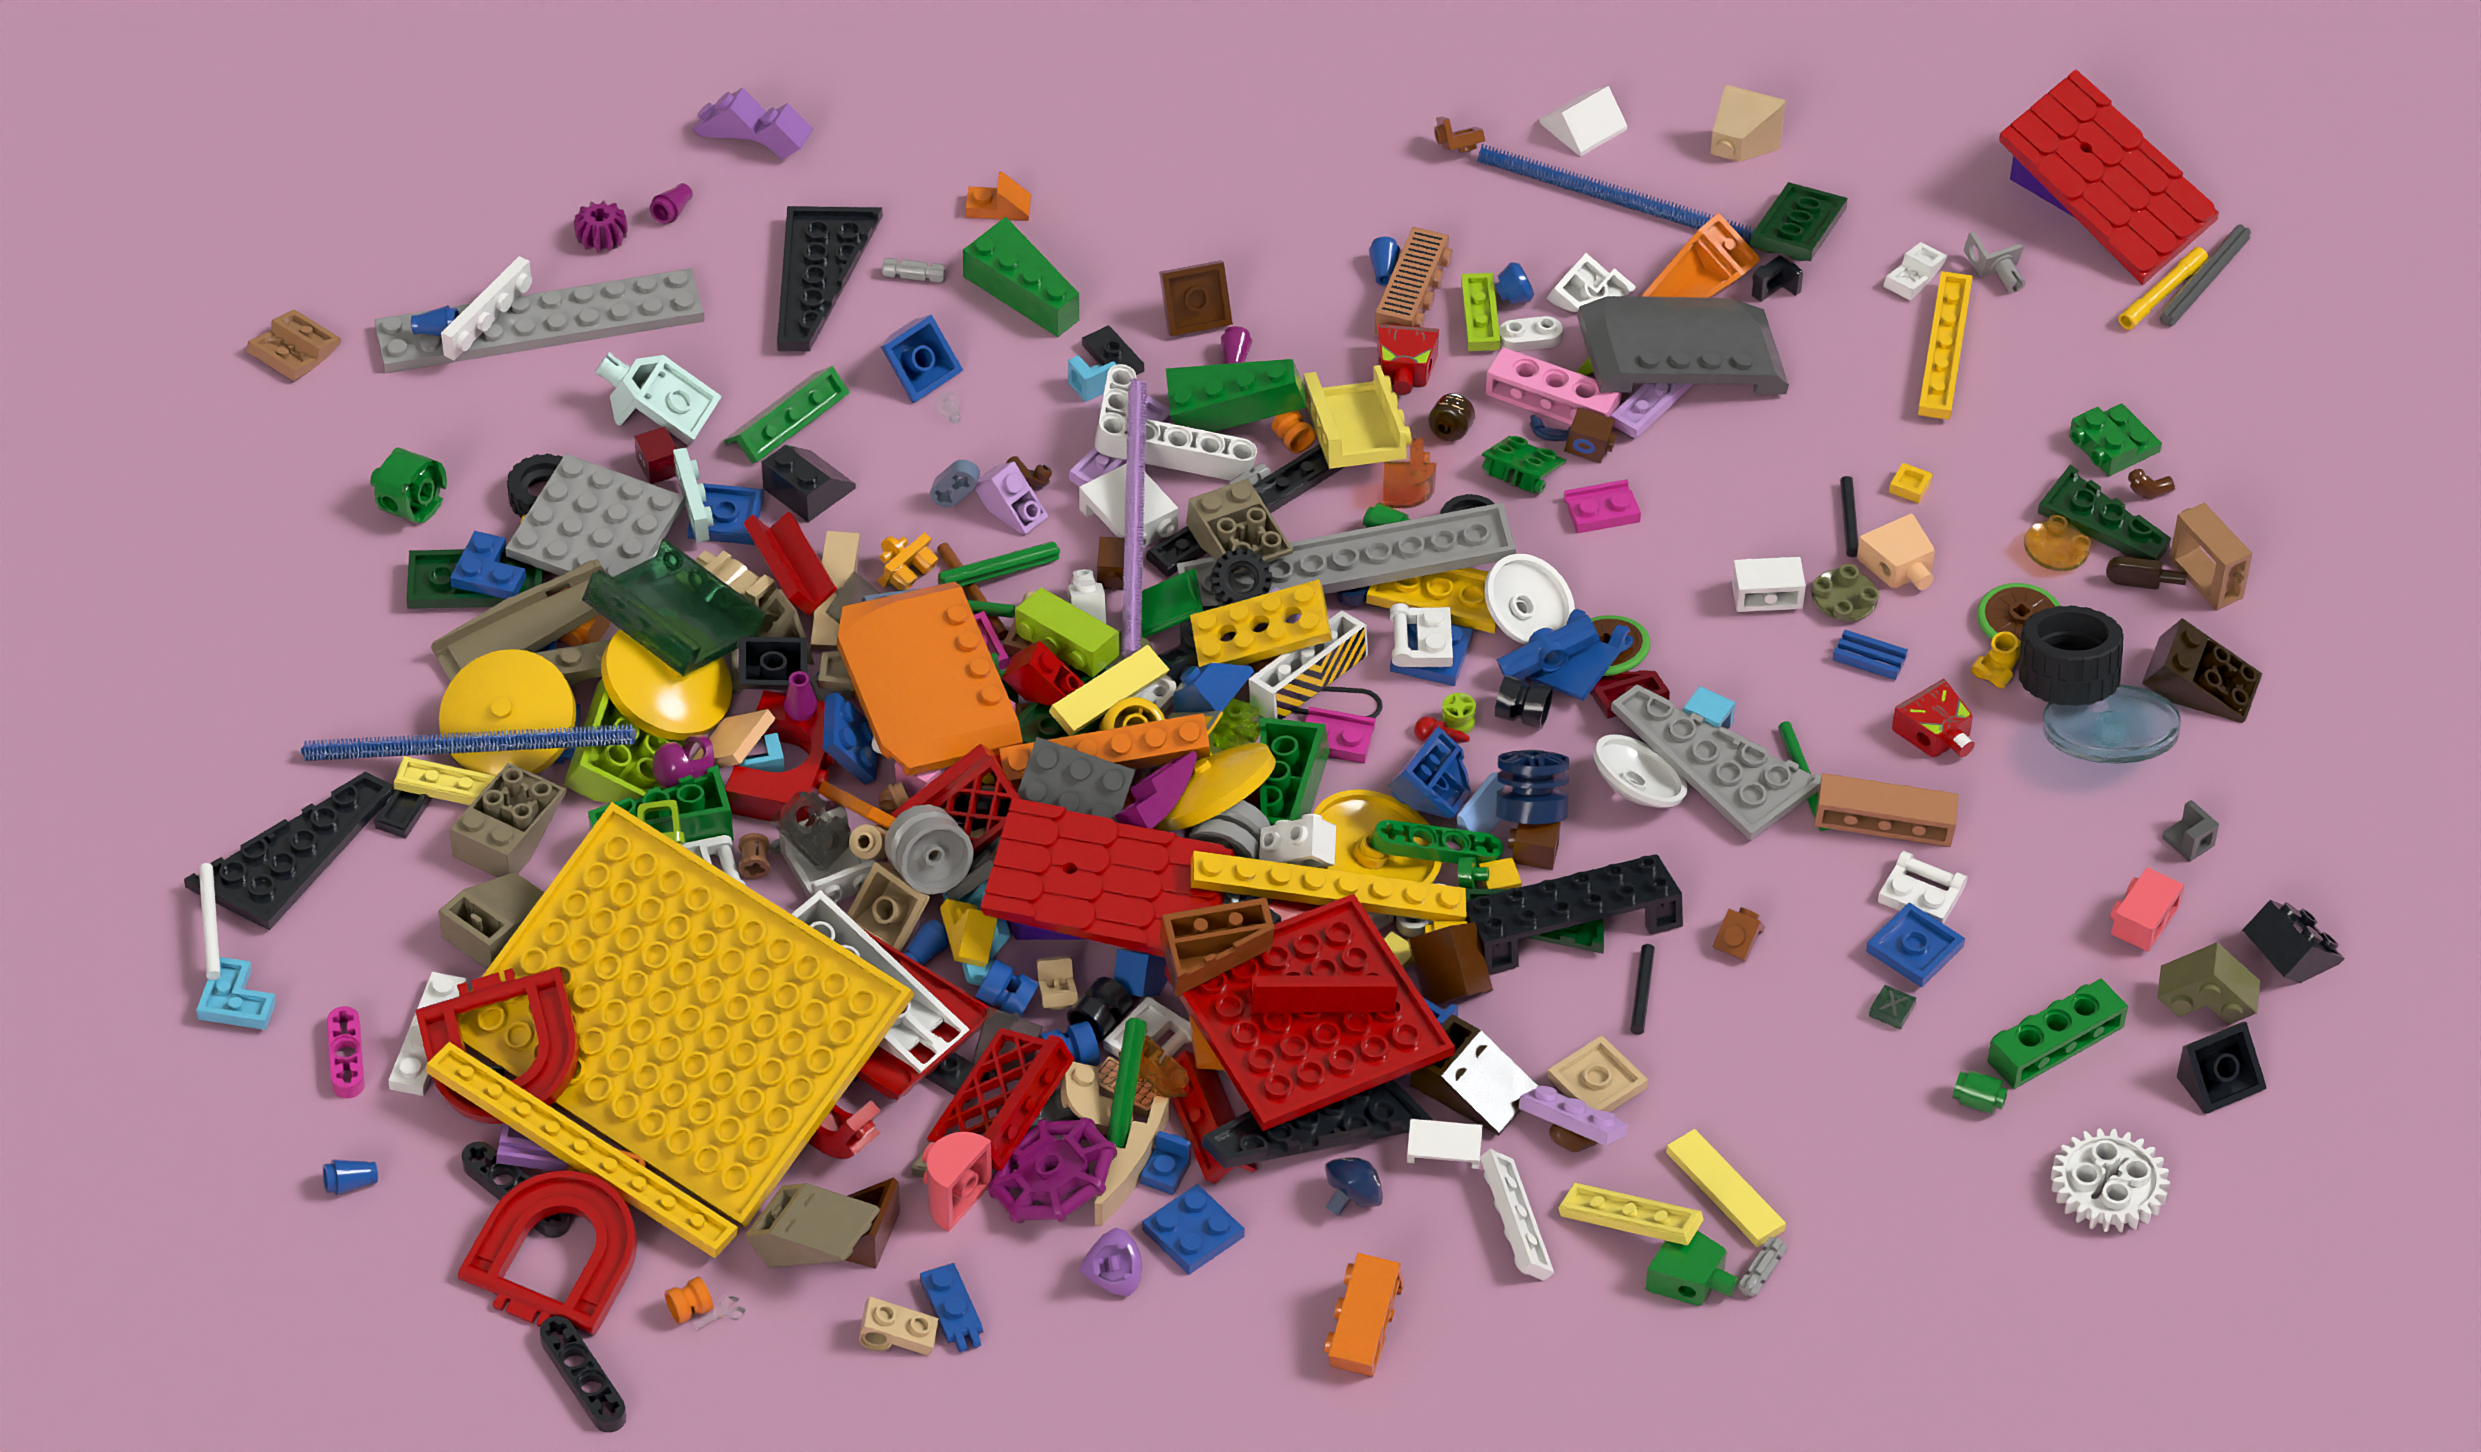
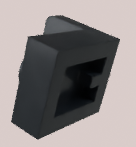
M1181 644L1157 655L1170 669L1166 675L1172 681H1175L1176 689L1182 683L1180 677L1186 670L1195 665L1199 668L1197 653Z

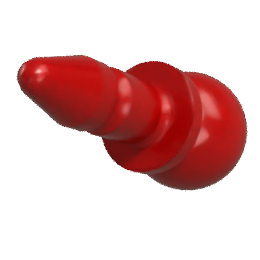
M1431 716L1421 717L1414 726L1415 736L1423 742L1437 726L1457 744L1470 740V737L1461 730L1448 728L1445 721H1438Z

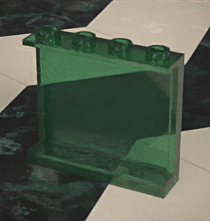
M662 539L655 557L620 574L610 577L602 570L592 573L582 601L683 677L738 649L739 636L757 637L766 615L765 612L667 539Z

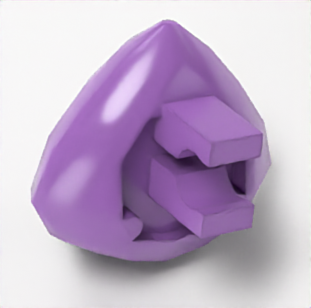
M1115 1227L1103 1234L1093 1245L1080 1266V1272L1090 1281L1113 1294L1130 1296L1137 1290L1141 1279V1254L1128 1232Z

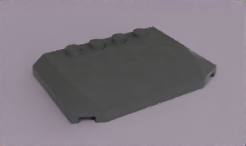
M1606 296L1579 306L1577 318L1599 392L1631 393L1633 383L1754 384L1755 394L1787 393L1789 384L1765 311L1762 308L1731 298Z

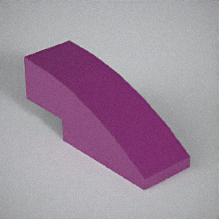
M1195 751L1171 760L1129 788L1136 801L1115 815L1118 823L1152 829L1161 822L1175 807L1186 789L1197 759Z

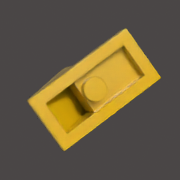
M946 899L941 905L940 910L954 960L985 967L990 955L997 918L984 915L982 910L977 909L976 905Z

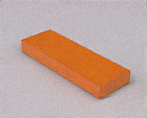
M824 780L818 789L819 794L888 830L891 823L896 819Z

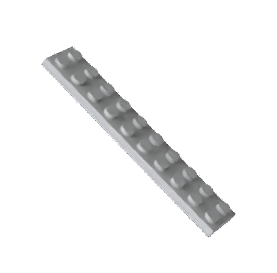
M692 268L519 296L511 304L510 308L503 312L492 323L491 327L483 332L472 343L471 347L467 351H463L455 360L444 356L441 336L413 334L411 316L428 311L374 319L385 373L704 322V313ZM470 304L450 308H457L459 314H461Z
M1497 503L1289 542L1293 549L1292 554L1268 562L1270 565L1269 571L1272 572V585L1268 593L1275 587L1282 590L1317 579L1320 580L1323 586L1324 594L1498 562L1508 555L1516 554V547L1504 504ZM1213 557L1177 563L1178 575L1195 568L1197 570L1202 607H1221L1225 605L1221 601L1218 603L1215 599V593L1211 592L1210 575L1217 562ZM1247 569L1236 574L1230 572L1228 582L1235 591L1246 592L1252 588L1254 578Z

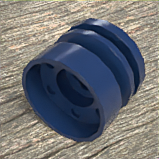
M1543 750L1511 751L1498 756L1497 765L1501 771L1497 773V781L1511 786L1497 791L1496 816L1498 818L1523 824L1556 823L1568 818V793L1555 787L1564 786L1569 783V776L1565 773V771L1569 770V757Z

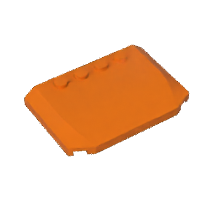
M950 582L842 607L836 645L880 752L886 758H894L901 764L903 772L907 776L950 767L980 743L993 751L996 756L1000 755L999 748L1023 744L1018 718L964 591L959 584Z

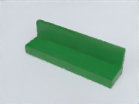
M833 366L819 370L723 441L725 444L737 441L753 464L761 460L850 392Z

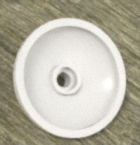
M1528 554L1508 555L1499 560L1490 569L1486 577L1485 600L1492 618L1504 633L1523 645L1528 644L1530 636L1538 629L1551 628L1555 631L1565 626L1571 612L1575 609L1571 591L1563 577L1550 564L1535 556Z
M1606 735L1600 738L1595 745L1593 756L1600 774L1609 786L1624 799L1639 805L1667 808L1680 804L1686 796V780L1648 744L1628 736Z

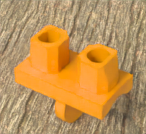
M924 532L907 546L908 540L905 537L897 540L892 536H887L881 542L883 553L879 555V558L883 563H888L883 568L884 574L878 578L877 582L884 588L891 583L900 591L911 588L918 577L909 567L913 564L925 575L936 566L939 560L928 547L932 538Z

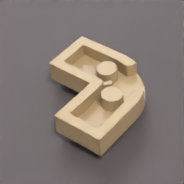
M1073 1062L1060 1081L1063 1108L1070 1107L1072 1112L1080 1119L1083 1117L1092 1119L1098 1131L1102 1135H1107L1113 1099L1099 1096L1098 1067Z

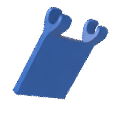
M1574 609L1566 625L1586 616V612ZM1617 625L1612 632L1608 644L1598 641L1568 656L1567 663L1558 671L1546 672L1541 669L1529 675V681L1552 686L1555 691L1584 701L1617 656L1633 644V637L1627 635L1630 629L1623 625Z

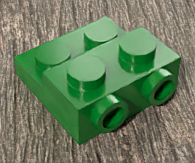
M2123 403L2104 412L2097 406L2072 418L2069 437L2077 447H2080L2091 458L2093 464L2100 467L2108 477L2161 452L2162 442Z

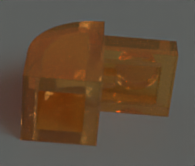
M1411 438L1409 462H1384V505L1391 508H1412L1425 503L1433 495L1436 484L1437 463L1430 462V452H1423V438Z

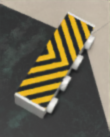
M1344 611L1337 613L1329 619L1332 641L1282 654L1249 678L1251 710L1264 718L1281 720L1368 655L1367 625Z

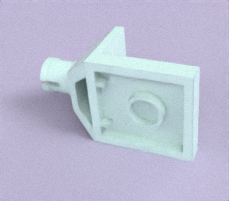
M608 352L594 372L615 387L610 395L614 420L617 425L621 426L636 408L660 426H665L667 431L688 446L695 440L722 397L664 355L638 358L629 366L614 357L611 352Z

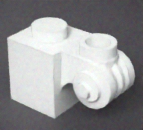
M1082 569L1074 571L1071 584L1068 585L1067 590L1069 603L1106 624L1105 593L1102 583L1095 582L1093 571Z

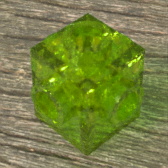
M1232 698L1222 711L1223 715L1213 729V746L1222 750L1247 743H1255L1260 735L1259 708L1252 706L1248 702Z

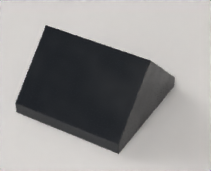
M2243 1021L2187 1044L2182 1048L2177 1079L2203 1113H2210L2267 1089L2247 1022Z

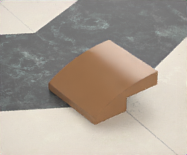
M294 309L272 319L270 331L249 340L247 353L292 381H295L323 362L340 345L341 338Z

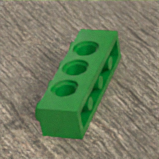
M2102 978L2090 985L2084 984L2072 995L2063 1000H2055L2047 1009L2036 1015L2025 1017L2013 1028L1998 1032L1991 1039L1987 1062L2013 1089H2016L2124 1028L2128 1005Z

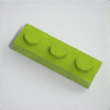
M1493 273L1461 274L1468 351L1500 350V333Z

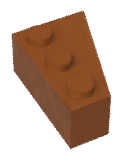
M1266 897L1162 915L1159 936L1175 997L1271 949L1274 924Z

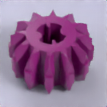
M604 200L600 204H595L591 201L589 207H580L579 213L575 215V237L578 243H583L585 250L594 247L597 253L604 248L611 252L613 245L621 246L623 238L627 237L628 225L624 210L617 207L616 203L607 205Z

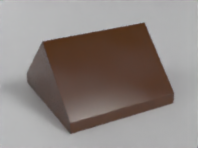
M1475 922L1452 925L1407 939L1422 997L1437 1005L1493 990Z
M894 1177L847 1195L848 1197L876 1205L880 1211L871 1222V1228L860 1237L853 1247L852 1254L844 1261L877 1268L900 1213L899 1182Z

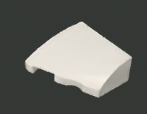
M1585 253L1546 299L1559 308L1578 312L1579 306L1603 297L1629 295L1636 286L1615 268L1609 273Z

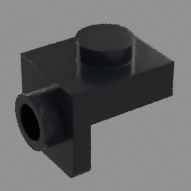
M1779 255L1765 266L1762 265L1754 272L1752 277V296L1762 302L1782 287L1796 296L1801 292L1803 271L1796 264Z

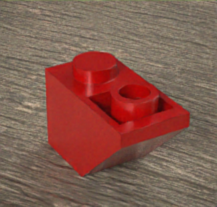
M1037 641L1012 655L1002 677L1024 700L1050 706L1085 685L1041 641Z

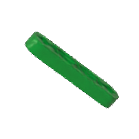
M1395 820L1380 821L1371 835L1372 846L1383 854L1458 864L1460 857H1475L1477 867H1479L1480 863L1499 860L1504 849L1500 839L1489 833ZM1420 837L1426 840L1428 846L1417 844L1413 838ZM1451 841L1458 844L1461 850L1451 849L1446 842Z

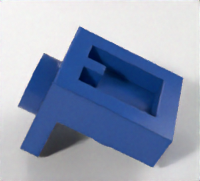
M1159 1131L1155 1137V1150L1141 1173L1140 1184L1174 1195L1191 1165V1142L1179 1135Z

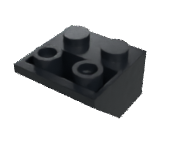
M2269 900L2242 929L2284 978L2299 983L2339 965L2345 959L2336 950L2339 946L2338 943L2326 932L2321 933L2315 926L2318 922L2311 913L2303 908L2299 911L2287 902L2283 905Z

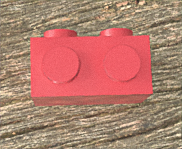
M2147 867L2139 879L2134 877L2131 880L2126 891V898L2115 903L2110 914V919L2114 920L2111 935L2149 952L2179 909L2184 884Z

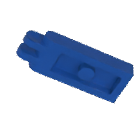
M955 1263L920 1273V1283L935 1317L939 1318L938 1324L946 1342H955L960 1353L967 1351L964 1339L967 1337L973 1348L980 1347L981 1341L978 1334L983 1333V1327Z

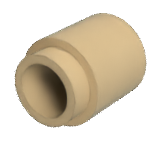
M865 824L858 826L853 830L849 839L852 853L856 857L865 860L879 861L887 857L885 852V836L888 830L874 825Z

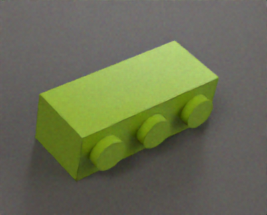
M1042 587L1015 608L1016 634L1032 643L1041 641L1056 657L1091 677L1096 676L1119 656V631Z

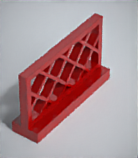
M980 743L889 815L897 818L902 812L918 805L930 804L942 809L946 807L945 811L951 817L966 818L963 830L970 838L974 856L1002 834L1006 817L997 816L1001 798L1012 800V798L1021 799V797L999 765L1001 762L996 754ZM993 771L997 776L994 792L980 790L983 778ZM962 794L971 795L967 813L953 811L956 799ZM979 796L993 797L989 815L975 814ZM974 819L988 821L985 834L979 838L970 837Z
M1000 1027L926 1138L927 1141L936 1143L943 1137L947 1129L958 1124L961 1132H972L979 1135L985 1133L983 1136L991 1140L992 1169L1002 1171L1075 1060L1062 1038L1049 1035L1047 1040ZM1006 1041L1015 1043V1049L999 1056V1051ZM1039 1050L1035 1058L1026 1063L1025 1055ZM1019 1058L1021 1066L1008 1072H1003L1002 1065ZM993 1069L997 1070L998 1076L983 1083L980 1082L985 1073ZM1022 1077L1016 1087L1008 1091L1006 1083ZM1001 1086L1002 1094L985 1101L984 1093ZM978 1096V1105L962 1111L966 1101ZM1003 1105L998 1114L990 1119L988 1111ZM982 1114L984 1122L968 1129L966 1128L965 1121Z

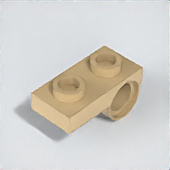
M869 1296L864 1305L859 1342L865 1348L874 1351L887 1350L893 1344L929 1356L934 1348L939 1318Z

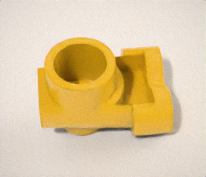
M2006 631L1997 633L1992 638V649L1985 656H1979L1970 668L1977 678L1987 679L1994 686L2001 689L2005 688L2013 677L2011 670L2020 657L2021 640L2013 633Z

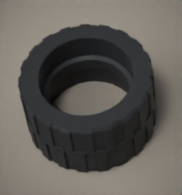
M2073 605L2055 606L2034 613L2024 622L2021 632L2019 681L2022 683L2023 688L2029 691L2031 695L2048 703L2062 706H2081L2103 701L2108 696L2113 695L2120 686L2124 641L2123 629L2112 617L2088 607Z

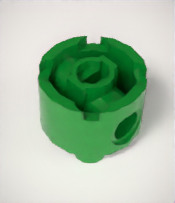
M396 447L381 467L376 468L372 472L370 483L375 487V502L379 510L412 522L423 523L434 516L441 506L443 498L439 497L441 488L446 490L447 476L442 463Z

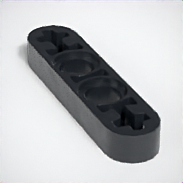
M472 1142L462 1151L464 1172L499 1201L515 1186L531 1178L517 1166L496 1163L497 1150L485 1142ZM485 1158V1164L480 1160ZM502 1174L513 1177V1180L506 1185H498L494 1182V1179ZM569 1213L550 1215L549 1217L552 1220L547 1222L546 1217L533 1227L546 1237H561L570 1228Z
M562 1316L547 1318L540 1326L542 1347L595 1427L603 1432L618 1431L626 1423V1407L623 1399L572 1323ZM556 1331L559 1335L563 1334L565 1345L561 1347L557 1336L551 1335L552 1332ZM572 1355H579L584 1358L583 1363L575 1367L566 1365L564 1361ZM596 1381L602 1385L600 1390L594 1393H587L581 1388L586 1382ZM605 1401V1406L610 1413H615L614 1416L610 1417L607 1413L603 1414L602 1402Z

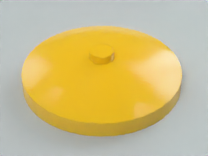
M640 618L622 626L604 650L601 673L607 694L620 713L643 731L664 739L686 740L689 736L707 734L718 725L727 713L732 699V681L728 667L713 644L693 628L667 618Z
M517 649L499 650L485 654L462 668L447 687L439 712V726L442 738L444 733H446L447 738L448 733H450L452 738V733H454L455 737L456 733H458L459 737L460 733H462L464 737L465 732L467 737L469 732L471 737L473 732H475V736L477 732H479V736H481V732L485 736V731H487L488 736L489 731H491L492 735L493 731H495L496 735L497 731H499L501 735L502 730L504 735L506 730L508 735L510 730H512V734H514V730H516L517 734L518 730H520L522 734V729H524L525 734L526 729H528L529 734L530 729L533 730V733L535 729H537V733L541 729L542 733L543 728H545L546 733L547 728H549L550 732L551 728H553L554 732L555 728H557L559 732L560 727L562 732L564 727L567 732L568 727L572 731L576 721V705L573 692L558 668L540 655ZM565 748L451 753V756L466 770L497 776L509 762L536 775L554 763Z
M1247 743L1196 761L1193 773L1175 807L1155 828L1161 831H1176L1204 822L1239 803L1255 791L1274 770L1276 760L1269 747L1264 743Z
M1358 789L1335 793L1324 799L1314 810L1313 814L1323 817L1322 820L1336 825L1335 862L1333 866L1323 869L1434 883L1440 870L1441 862L1383 854L1377 851L1371 843V835L1376 825L1382 820L1429 825L1409 805L1403 804L1387 794ZM1420 837L1413 838L1417 844L1428 846L1426 840Z

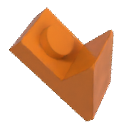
M999 171L997 188L968 186L966 217L1003 219L1006 216L1009 220L1029 221L1031 194L1004 172Z

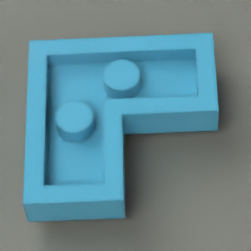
M219 957L221 976L217 980H207L196 1010L198 1020L267 1030L276 1005L275 994L245 989L252 972L251 961Z

